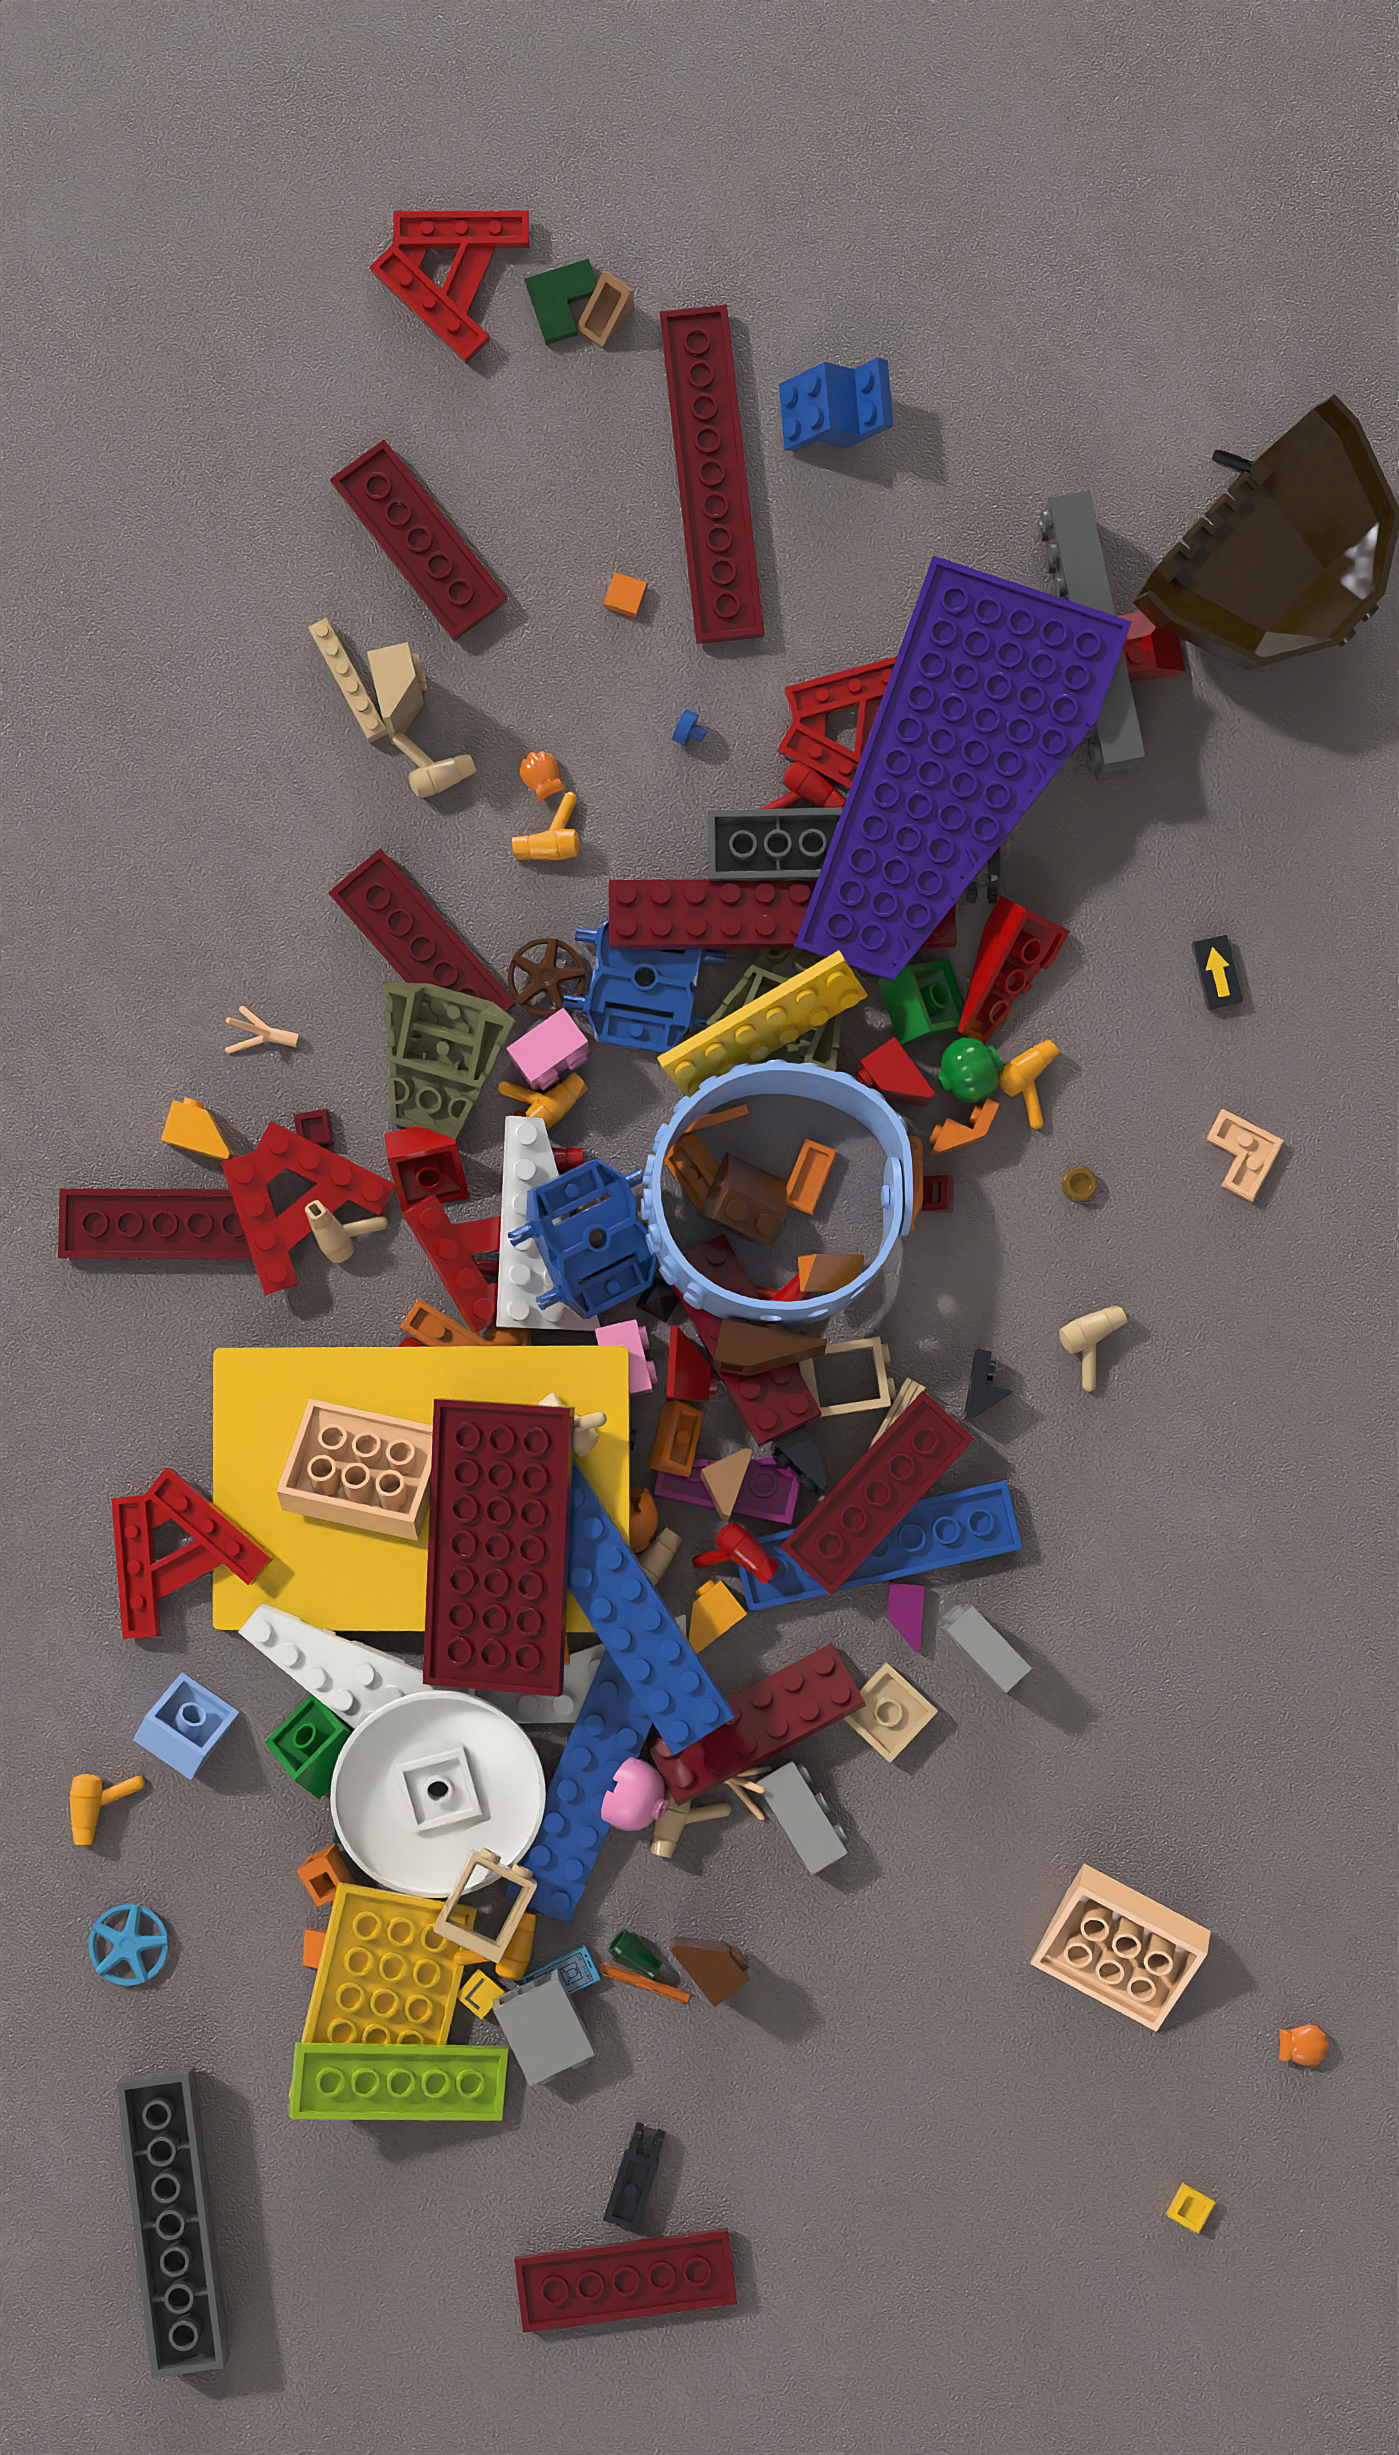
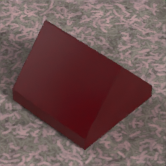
M952 1175L924 1176L922 1211L953 1213L954 1178Z

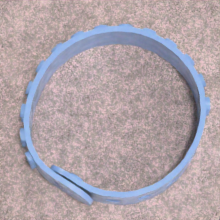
M778 1059L751 1066L749 1063L733 1067L729 1073L718 1078L715 1075L706 1079L699 1085L700 1090L691 1098L686 1095L678 1102L673 1109L675 1114L671 1118L669 1125L665 1123L661 1125L651 1150L656 1153V1156L648 1155L642 1185L648 1186V1189L643 1190L641 1216L642 1220L648 1219L649 1234H646V1242L650 1253L656 1254L661 1264L659 1268L660 1273L669 1285L674 1284L684 1294V1300L696 1309L702 1308L728 1321L731 1318H743L755 1326L765 1327L767 1324H774L787 1328L823 1320L843 1310L863 1294L876 1278L897 1236H908L910 1232L913 1211V1174L910 1142L906 1134L908 1128L900 1114L894 1112L887 1104L884 1096L877 1090L866 1087L847 1073L824 1069L815 1063H787L785 1060ZM787 1094L824 1102L843 1110L865 1125L876 1136L888 1157L881 1189L883 1237L879 1253L871 1266L850 1284L833 1293L810 1300L794 1302L765 1301L741 1296L719 1287L697 1272L682 1255L670 1235L662 1207L660 1178L663 1162L679 1136L703 1114L730 1100L748 1095Z

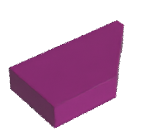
M889 1583L887 1619L913 1650L920 1651L925 1586Z

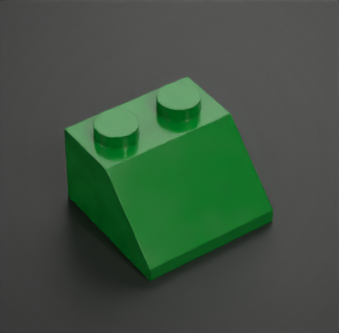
M949 959L906 966L894 982L883 978L877 980L882 1000L886 1005L893 1031L900 1045L921 1042L959 1028L965 1003Z
M310 1694L265 1743L291 1778L316 1798L320 1799L331 1788L333 1771L338 1756L354 1729L314 1695Z

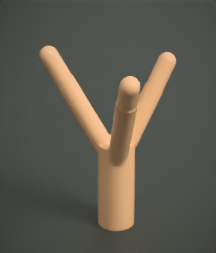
M241 1006L239 1011L255 1025L230 1017L226 1018V1023L261 1035L227 1047L225 1050L227 1054L266 1041L296 1047L297 1033L267 1026L244 1006Z
M770 1765L749 1768L724 1782L734 1790L759 1820H764L765 1815L740 1786L760 1794L764 1793L765 1789L740 1777L770 1772L772 1770Z

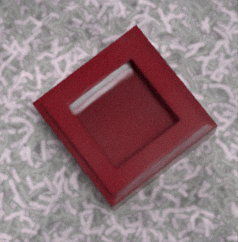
M328 1109L293 1114L298 1135L319 1146L335 1144Z

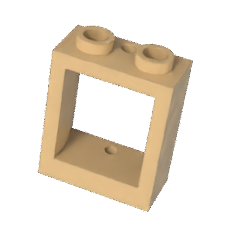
M880 1336L827 1344L824 1354L872 1348L880 1399L820 1408L813 1359L797 1362L798 1370L822 1412L819 1418L891 1406L890 1399L896 1398L893 1378L886 1377L885 1365L890 1364L888 1344H881Z
M483 1847L481 1852L474 1849L471 1850L433 1929L435 1933L498 1964L537 1887V1882L531 1878L533 1872L516 1863L510 1868L500 1863L502 1858L500 1855ZM476 1864L523 1886L496 1941L450 1919Z

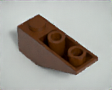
M731 1318L730 1321L722 1319L714 1358V1370L744 1376L755 1375L824 1355L827 1339L820 1338L821 1336L818 1333L812 1331H801L800 1334L787 1332L784 1327L779 1325L767 1324L765 1327L751 1325L750 1321L743 1318Z

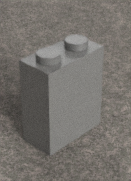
M957 1604L942 1618L946 1624L941 1629L1000 1691L1007 1693L1032 1669L972 1605L965 1604L962 1607Z
M558 1969L493 1999V2011L530 2086L536 2083L540 2085L549 2083L558 2076L559 2072L569 2067L572 2069L580 2068L591 2060L590 2057L595 2055L590 2035Z

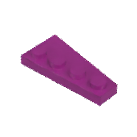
M773 1458L750 1459L731 1514L790 1527L799 1484L796 1481L798 1476L789 1467L786 1470L781 1468ZM693 1460L689 1477L659 1471L653 1497L717 1511L700 1477L701 1469L720 1460Z

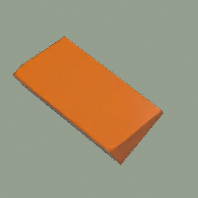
M692 1133L671 1147L664 1162L700 1212L719 1166L699 1137Z
M812 1254L798 1257L800 1292H835L847 1286L859 1276L864 1255Z
M677 1399L665 1403L661 1410L648 1467L661 1472L689 1477L705 1412Z

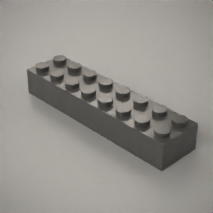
M1090 491L1048 498L1045 510L1041 511V521L1037 522L1040 541H1046L1048 554H1044L1046 572L1048 575L1053 574L1055 586L1051 587V595L1116 616ZM1123 648L1098 720L1085 736L1089 746V751L1085 753L1087 768L1089 772L1094 771L1096 781L1134 774L1146 757Z
M843 808L708 810L709 881H817ZM988 862L972 882H986Z
M195 2066L124 2076L116 2085L152 2378L224 2368L230 2358Z

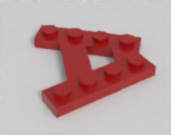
M529 210L393 211V244L370 266V271L467 364L490 341L489 335L467 314L495 249L529 248ZM428 249H458L443 287L440 289L420 270Z
M897 656L785 687L784 692L793 722L779 745L777 752L794 762H802L818 772L823 778L849 791ZM859 705L853 752L824 736L826 714Z
M270 1121L255 1152L221 1162L264 1296L298 1285L288 1250L312 1231L305 1213V1207L309 1203L318 1200L333 1213L346 1201H349L380 1216L395 1186L394 1183ZM286 1169L316 1184L276 1218L266 1187L267 1183Z
M429 1195L403 1212L402 1215L473 1333H477L497 1320L498 1282L486 1283L471 1254L500 1249L501 1216L452 1224L435 1195Z
M165 1468L145 1495L111 1498L123 1639L161 1636L158 1600L224 1564L247 1585H253L274 1558L172 1468ZM173 1519L196 1539L155 1562L152 1530Z

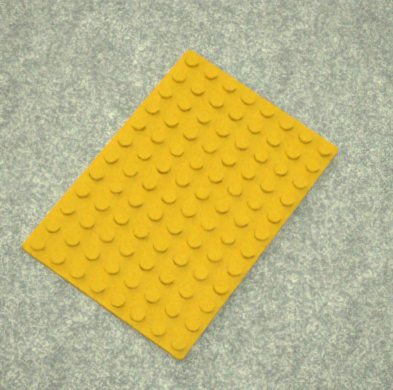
M622 1345L217 1348L213 1353V1505L274 1558L253 1585H247L224 1564L213 1569V1626L218 1630H240L262 1603L302 1618V1621L307 1624L331 1631H425L430 1504L418 1541L282 1510L277 1489L309 1399L432 1426L434 1399L436 1398L538 1404L553 1392L563 1405L575 1407V1413L580 1417L603 1412L607 1417L606 1423L603 1426L593 1428L599 1436L596 1446L588 1454L581 1457L573 1453V1458L630 1547L629 1349ZM567 1586L566 1632H596Z

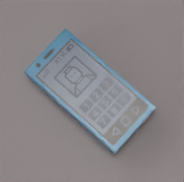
M585 1945L525 1974L522 1981L526 1984L558 1969L570 1995L600 1980L601 1976Z

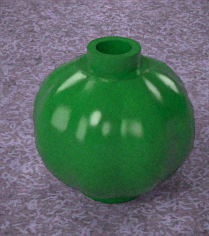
M961 1038L950 1044L944 1051L941 1062L942 1072L936 1074L944 1093L951 1091L962 1101L979 1102L988 1098L995 1091L999 1083L998 1072L1003 1070V1066L992 1045L985 1047L979 1039Z

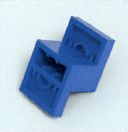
M876 358L856 369L823 362L779 384L784 450L796 452L817 441L848 448L894 427L888 360Z

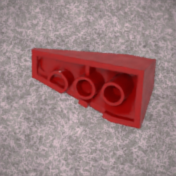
M1000 895L984 926L958 1031L985 1043L1010 1014V1005L1021 992L1026 995L1033 987L1030 981L1042 968L1047 970L1054 962L1070 931Z

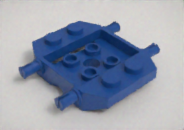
M609 917L601 925V928L598 927L597 930L577 926L575 941L593 943L597 946L594 971L589 995L579 997L565 994L563 1007L587 1013L597 1043L664 1054L678 1046L689 1031H703L707 1028L705 1025L709 1019L696 1017L695 1013H692L700 964L710 963L725 966L727 952L709 949H660L684 954L680 955L651 949L609 950ZM642 969H648L654 973L655 981L648 987L639 986L635 981L636 973ZM609 1002L673 1013L674 1016L672 1019L605 1007V1004Z
M592 1159L527 1191L526 1223L524 1226L509 1232L508 1238H514L510 1240L513 1246H517V1244L529 1238H533L554 1285L552 1290L536 1297V1302L540 1303L538 1307L541 1310L561 1302L582 1319H589L653 1285L658 1258L656 1254H651L646 1242V1234H649V1231L638 1217L636 1201L630 1189L642 1183L643 1176L640 1175L644 1173L641 1169L638 1168L624 1176L599 1159ZM609 1192L610 1198L555 1225L553 1224L552 1220ZM594 1229L599 1230L603 1238L602 1244L597 1249L589 1243V1234ZM632 1253H635V1254H633V1255H631V1256H629V1257H627V1258H625V1259H623V1260H621V1261H619V1262L613 1264L612 1266H610V1267H608V1268H606V1269H604V1270H602V1271H600V1272H598V1273H596V1274H594V1275H592V1276H590V1277H588V1278H586V1279H584V1280L578 1282L579 1280L583 1279L584 1277H586V1276H588V1275H590V1274H592V1273H594V1272H596V1271H598V1270H600V1269H602V1268H604V1267H606V1266H608V1265H610V1264H612V1263H614V1262H616V1261H618V1260H620V1259H622V1258H624V1257H626V1256H628V1255H630V1254H632Z

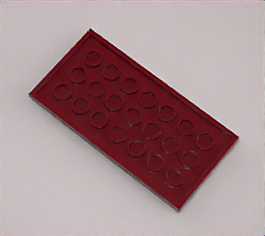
M447 1398L434 1399L423 1684L556 1697L563 1695L575 1407Z

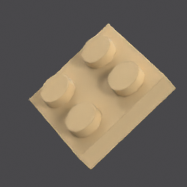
M885 1662L859 1690L866 1706L843 1719L891 1763L938 1710Z

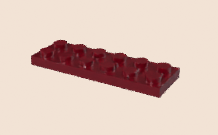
M384 439L330 479L335 490L453 642L508 602L504 592Z
M381 848L328 892L329 896L406 983L432 984L494 1002L506 1013L516 1005V1002Z
M60 1188L58 1258L252 1260L229 1189Z
M725 1234L682 1254L697 1272L712 1283L735 1294L760 1300ZM672 1284L671 1286L714 1364L723 1318L715 1316L702 1308L696 1309L684 1300V1294ZM795 1363L751 1376L718 1371L758 1448L821 1417L822 1412Z
M921 1391L779 1547L832 1595L975 1438L924 1391Z
M831 1643L727 1698L726 1701L736 1716L673 1756L661 1735L650 1739L645 1744L675 1803L679 1807L862 1709L866 1705Z
M728 2228L515 2256L514 2258L523 2333L737 2304Z

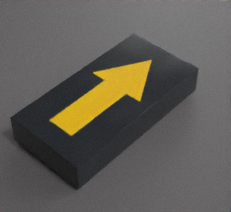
M1227 935L1193 942L1192 948L1207 1009L1212 1010L1242 1003L1243 998Z

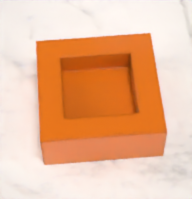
M614 572L604 601V608L637 618L647 588V582Z

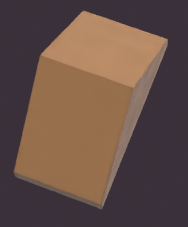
M604 271L576 328L601 347L606 346L634 310L633 290L609 272Z
M745 1448L701 1469L700 1477L721 1520L729 1522L753 1452L751 1449Z

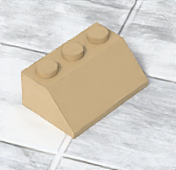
M408 642L367 651L382 718L392 745L394 744L392 738L395 733H406L424 704L422 692L428 691L418 651L411 653Z

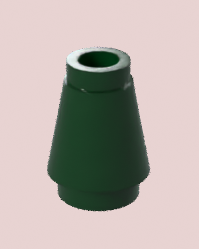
M623 1929L608 1948V1952L613 1956V1961L648 1979L653 1978L662 1965V1962L657 1959L656 1955L635 1931L630 1933Z

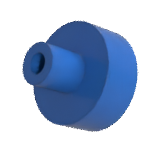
M686 709L676 726L672 741L683 746L687 744L690 738L702 742L707 730L696 725L699 715Z

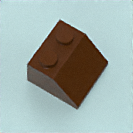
M726 1152L698 1216L755 1244L773 1247L786 1217V1181Z
M677 1936L670 1940V1951L714 2007L749 1980L747 1971L749 1968L747 1963L749 1962L736 1945L730 1949L726 1942Z

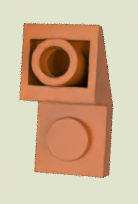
M988 1098L983 1106L976 1104L968 1120V1123L973 1125L972 1129L949 1118L946 1119L943 1126L936 1124L928 1141L934 1145L930 1153L938 1156L982 1140L1000 1104Z

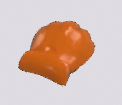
M544 751L539 753L530 752L527 758L522 760L521 767L519 768L520 777L536 793L538 801H542L551 794L565 789V786L560 781L558 763L552 754L545 753Z
M495 1320L483 1332V1337L487 1340V1346H532V1328L496 1327L497 1320Z
M1303 2025L1292 2030H1279V2061L1292 2060L1304 2066H1316L1325 2059L1330 2045L1326 2040V2034L1318 2026Z

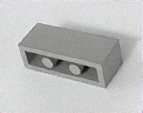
M790 1758L756 1779L755 1782L757 1785L764 1787L763 1796L810 1874L813 1875L846 1855L848 1852L844 1844L848 1843L849 1840L839 1823L832 1826L825 1814L831 1810L821 1793L819 1792L814 1796L809 1789L807 1783L812 1781V1778L803 1763L800 1762L795 1765Z

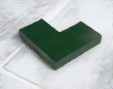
M589 258L524 279L545 345L578 335L569 303L591 297L597 286Z

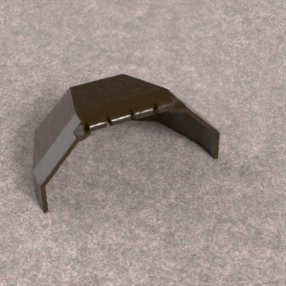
M1335 394L1318 403L1250 465L1251 475L1244 471L1230 485L1227 490L1235 500L1226 493H1223L1205 512V516L1212 524L1201 517L1182 537L1183 541L1190 547L1189 549L1183 543L1177 542L1162 558V561L1151 571L1132 603L1155 627L1246 670H1251L1336 645L1342 647L1356 634L1353 628L1361 620L1365 622L1377 612L1379 606L1376 603L1385 595L1398 537L1399 506L1359 419Z

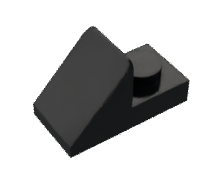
M977 1349L974 1352L963 1420H973L1013 1392L986 1386L987 1380L993 1381L996 1361L990 1360L992 1351Z

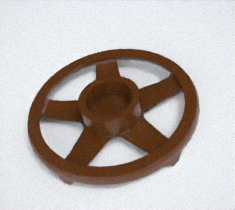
M540 938L523 945L513 956L508 969V984L514 999L524 1009L537 1015L551 1016L563 1008L564 1001L559 989L561 982L579 978L577 989L573 995L579 997L585 984V969L577 952L568 944L554 938ZM548 944L541 964L521 957L524 952L534 946ZM558 947L564 949L572 956L577 968H558L556 966ZM515 966H518L532 977V982L520 995L514 984ZM541 991H545L555 1009H538L527 1004V1002Z

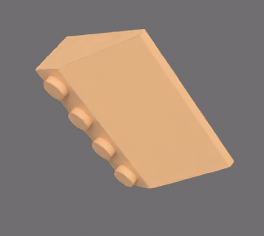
M309 1399L277 1489L282 1510L418 1541L430 1504L433 1426Z
M1083 1864L1031 1960V1965L1157 2032L1206 1957L1210 1930L1098 1870Z

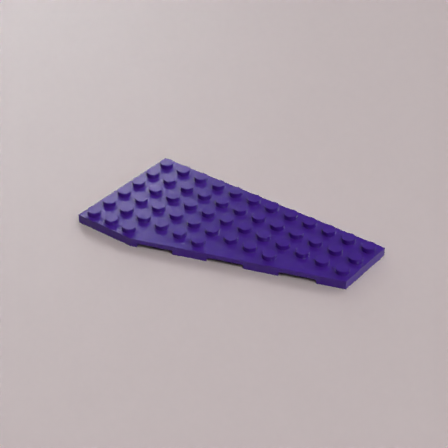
M933 555L794 948L822 958H827L840 951L851 968L894 982L1096 724L1132 621Z

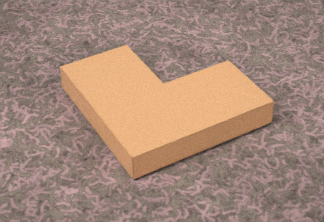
M1224 1109L1220 1110L1205 1140L1236 1156L1220 1187L1250 1203L1254 1201L1284 1140Z

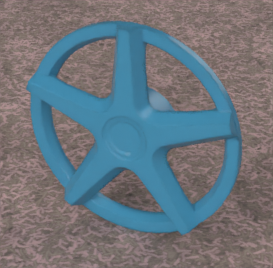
M134 1904L119 1905L101 1915L92 1927L88 1942L90 1959L96 1972L108 1981L124 1986L137 1985L152 1978L163 1966L169 1948L168 1934L160 1918L151 1910ZM130 1910L123 1931L119 1932L103 1924L113 1914ZM141 1913L147 1915L156 1923L161 1933L160 1936H142L138 1932ZM97 1934L113 1945V1950L101 1963L95 1948ZM162 1946L161 1956L157 1964L147 1973L141 1958V1952ZM122 1960H127L137 1978H120L108 1971Z

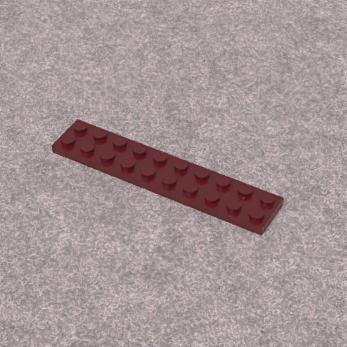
M727 304L660 311V325L696 644L764 637Z
M608 880L609 950L795 949L794 945L817 881ZM955 904L921 948H956Z

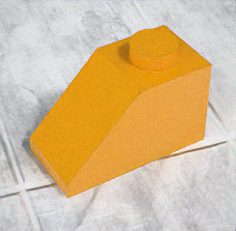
M184 1098L183 1103L173 1100L161 1141L170 1146L222 1161L234 1158L212 1114L203 1109L204 1103L190 1098Z
M710 1579L695 1591L698 1598L693 1601L688 1641L697 1654L747 1615L721 1580L714 1584Z

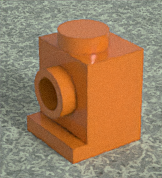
M337 1843L307 1857L296 1871L317 1907L328 1902L333 1905L338 1882L355 1883L338 1853L339 1847Z

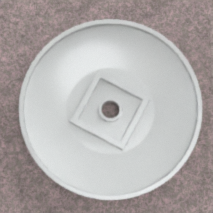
M437 1690L414 1693L398 1698L374 1711L360 1723L345 1742L338 1756L331 1781L330 1800L333 1822L338 1837L352 1860L365 1873L384 1886L401 1893L424 1898H445L449 1896L472 1849L481 1852L483 1847L502 1857L500 1863L510 1868L513 1867L514 1863L517 1864L521 1860L538 1833L545 1808L546 1792L544 1773L539 1755L524 1729L509 1714L482 1698L461 1692ZM435 1781H441L448 1786V1791L442 1796H433L428 1791L429 1785ZM476 1864L461 1895L479 1890L502 1876Z

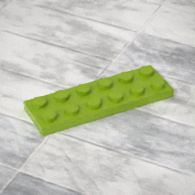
M295 2042L289 2117L291 2119L502 2121L508 2048L496 2045Z

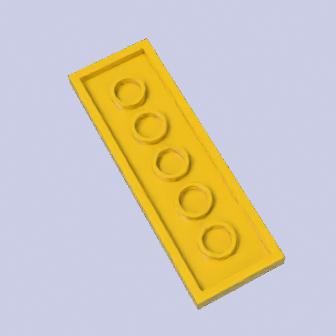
M837 951L657 1058L664 1071L684 1096L687 1095L691 1098L700 1090L699 1085L706 1079L715 1075L718 1078L729 1073L735 1066L745 1063L752 1065L757 1061L763 1060L770 1053L795 1041L804 1033L824 1024L828 1019L845 1009L855 1006L859 1001L866 998L868 994L841 952Z

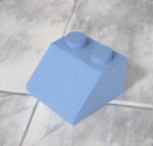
M182 1672L144 1717L133 1741L191 1780L217 1747L238 1716L239 1711Z

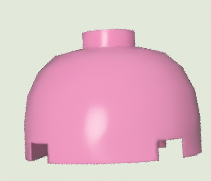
M634 1757L628 1758L613 1777V1780L618 1782L614 1792L612 1793L607 1790L601 1808V1818L615 1828L625 1831H636L647 1827L654 1819L659 1820L667 1808L668 1801L664 1799V1780L656 1768L643 1760H638Z

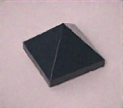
M655 1276L653 1285L643 1292L636 1306L666 1323L678 1304L679 1299L671 1285Z

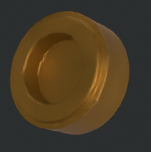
M1074 1167L1064 1175L1061 1183L1062 1191L1072 1201H1086L1096 1192L1097 1178L1086 1167Z

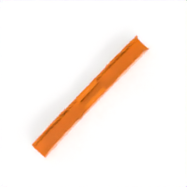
M747 1104L699 1118L681 1135L749 1115Z
M602 1962L599 1971L602 1975L648 1989L687 2004L691 1995L687 1991L654 1979H648L640 1974Z

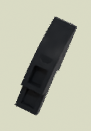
M806 1424L773 1440L770 1450L773 1452L771 1454L773 1460L784 1470L789 1467L798 1476L796 1481L801 1488L808 1494L814 1492L820 1498L827 1488L825 1469L819 1450Z

